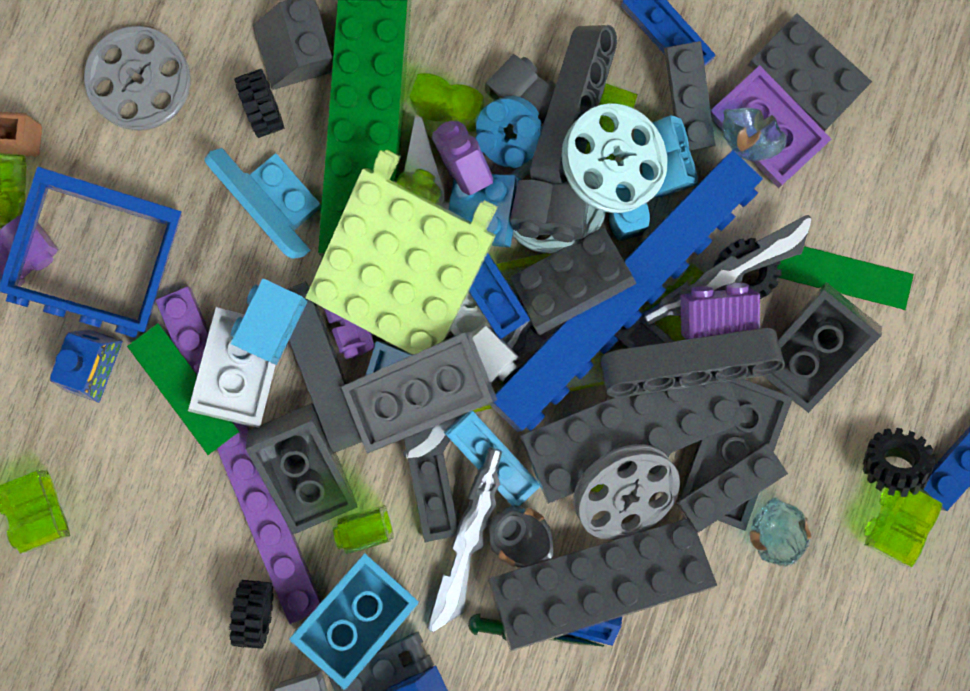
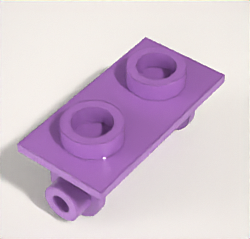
M324 308L329 323L340 322L341 327L334 328L332 332L338 345L339 353L344 354L345 359L358 358L374 349L375 345L371 332Z

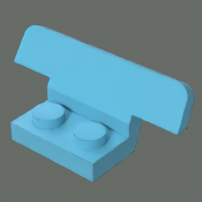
M223 148L212 150L204 158L207 166L287 257L300 258L311 251L294 230L315 214L322 206L276 153L250 175L244 173Z

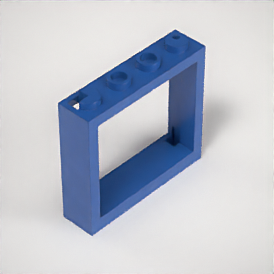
M37 166L0 281V292L8 294L7 302L28 307L30 301L44 305L42 312L64 318L66 311L81 315L79 319L81 323L100 328L103 321L117 325L115 332L136 338L137 332L145 333L182 217V211ZM48 189L167 225L138 320L18 286Z

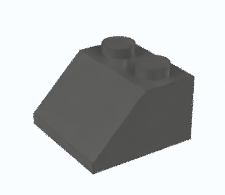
M316 0L281 1L253 25L272 90L332 73L333 54Z

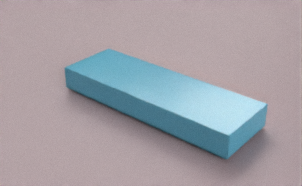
M473 411L461 415L444 431L446 436L477 469L483 466L489 447L502 451L497 471L500 482L497 490L512 506L522 505L540 488L539 482Z

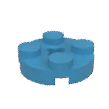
M513 95L496 99L485 106L480 112L476 123L477 136L475 139L481 151L490 160L505 167L518 168L534 157L543 128L538 118L539 112L526 99ZM512 124L514 126L513 132L517 134V138L512 137L509 139L506 137L503 128Z

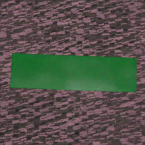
M804 246L802 254L781 260V264L777 266V269L781 270V276L778 278L816 288H821L827 282L840 294L906 310L914 276L912 273Z
M159 323L127 346L207 455H210L239 433V430L231 421L188 411L197 374Z

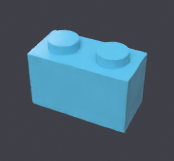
M262 278L260 284H255L248 295L247 304H249V307L244 317H239L232 327L231 336L233 340L231 344L277 365L308 301L302 296Z

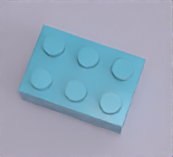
M364 553L289 640L345 690L418 605L419 601Z

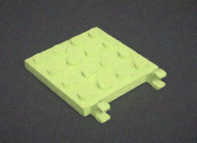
M386 150L385 152L380 151L374 164V171L368 168L362 169L306 295V299L414 355L445 341L496 237L495 234L487 231V228L498 207L484 200L483 203L480 202L472 222L389 180L400 156Z

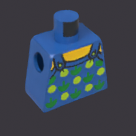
M90 329L68 332L60 352L56 356V363L52 370L50 381L66 392L100 403L123 341Z

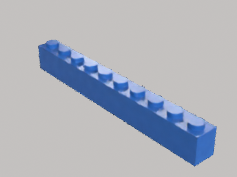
M734 150L728 153L624 260L636 284L564 322L495 394L497 401L489 405L517 432L523 431L525 428L532 431L545 417L541 411L550 402L556 405L567 395L570 390L566 385L574 376L579 380L584 377L594 366L590 360L595 354L600 351L604 355L618 341V338L615 336L616 332L622 326L629 329L642 316L638 309L646 301L653 304L666 290L662 284L670 276L674 280L678 278L689 266L685 260L693 252L697 256L703 252L713 241L709 235L716 228L721 232L736 217L732 211L739 204L744 208L758 194L754 188L763 178Z

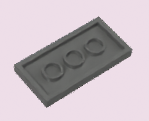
M464 332L341 386L367 454L497 401L470 332Z
M745 379L729 381L746 422L699 441L678 500L764 443H768L774 452L793 398ZM758 494L718 521L746 531Z

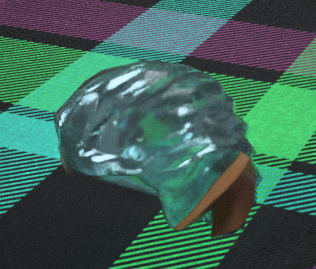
M754 108L725 109L723 111V137L727 140V145L741 158L750 161L770 159L778 155L785 148L787 137L778 126L775 116L771 115L764 120L762 111Z
M774 497L753 517L749 533L750 541L757 549L762 560L771 564H777L778 566H791L801 558L810 546L811 533L807 524L808 519L797 506Z

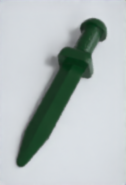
M474 614L469 619L468 628L472 634L477 635L478 632L501 635L503 640L507 641L501 621L481 618V614ZM565 635L550 639L551 641L575 645L604 647L600 643Z

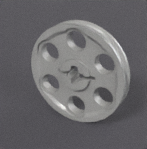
M125 27L108 34L93 48L85 66L84 84L92 105L107 120L129 130H149L167 123L181 110L190 90V70L183 53L168 36L148 27ZM142 39H153L155 44L150 53L141 54L138 52V44ZM112 48L121 49L122 56L117 63H106L105 54L108 50ZM168 61H177L179 63V70L176 75L172 77L164 76L162 74L163 65ZM134 73L141 75L144 79L143 83L134 82L132 75ZM104 80L112 81L113 91L110 95L98 96V84ZM160 93H168L171 97V102L165 109H156L154 107V99ZM127 103H135L138 106L137 115L132 119H124L121 115L122 107Z
M642 444L620 447L600 457L581 476L574 492V510L584 528L590 534L601 539L617 540L644 532L658 523L671 509L679 492V474L667 455L656 447ZM632 461L628 469L620 472L617 471L622 463ZM662 465L656 474L647 475L651 468ZM604 484L601 491L589 494V491L594 486ZM663 492L657 500L649 501L655 493ZM606 511L602 518L591 520L596 513ZM636 514L630 522L621 523L626 516Z

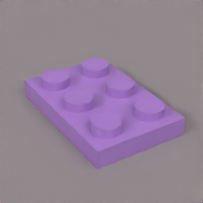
M759 65L711 109L712 120L736 145L737 135L744 127H746L749 137L757 133L754 128V117L759 110L762 111L764 120L771 115L775 116V120L761 130L758 141L743 152L780 188L832 139Z

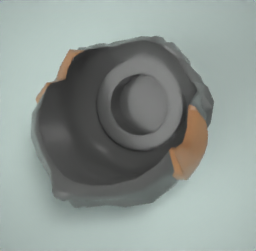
M513 505L493 516L489 528L491 550L502 561L512 567L524 568L553 558L554 546L551 529L542 514L532 508L525 509L522 506Z

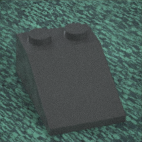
M826 282L778 337L785 366L780 371L764 377L784 394L792 397L795 403L809 413L882 336V326Z
M313 403L264 423L259 428L255 427L248 430L245 449L293 535L357 508V502L337 453L332 451Z

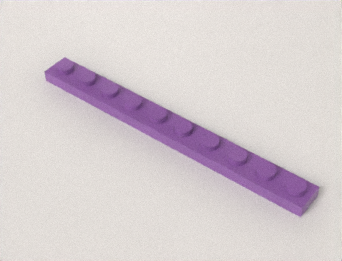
M187 286L155 301L172 342L198 375L209 330L192 289ZM233 422L239 433L217 448V451L290 625L310 616L322 601L295 536L290 531L245 449L250 428L248 425Z

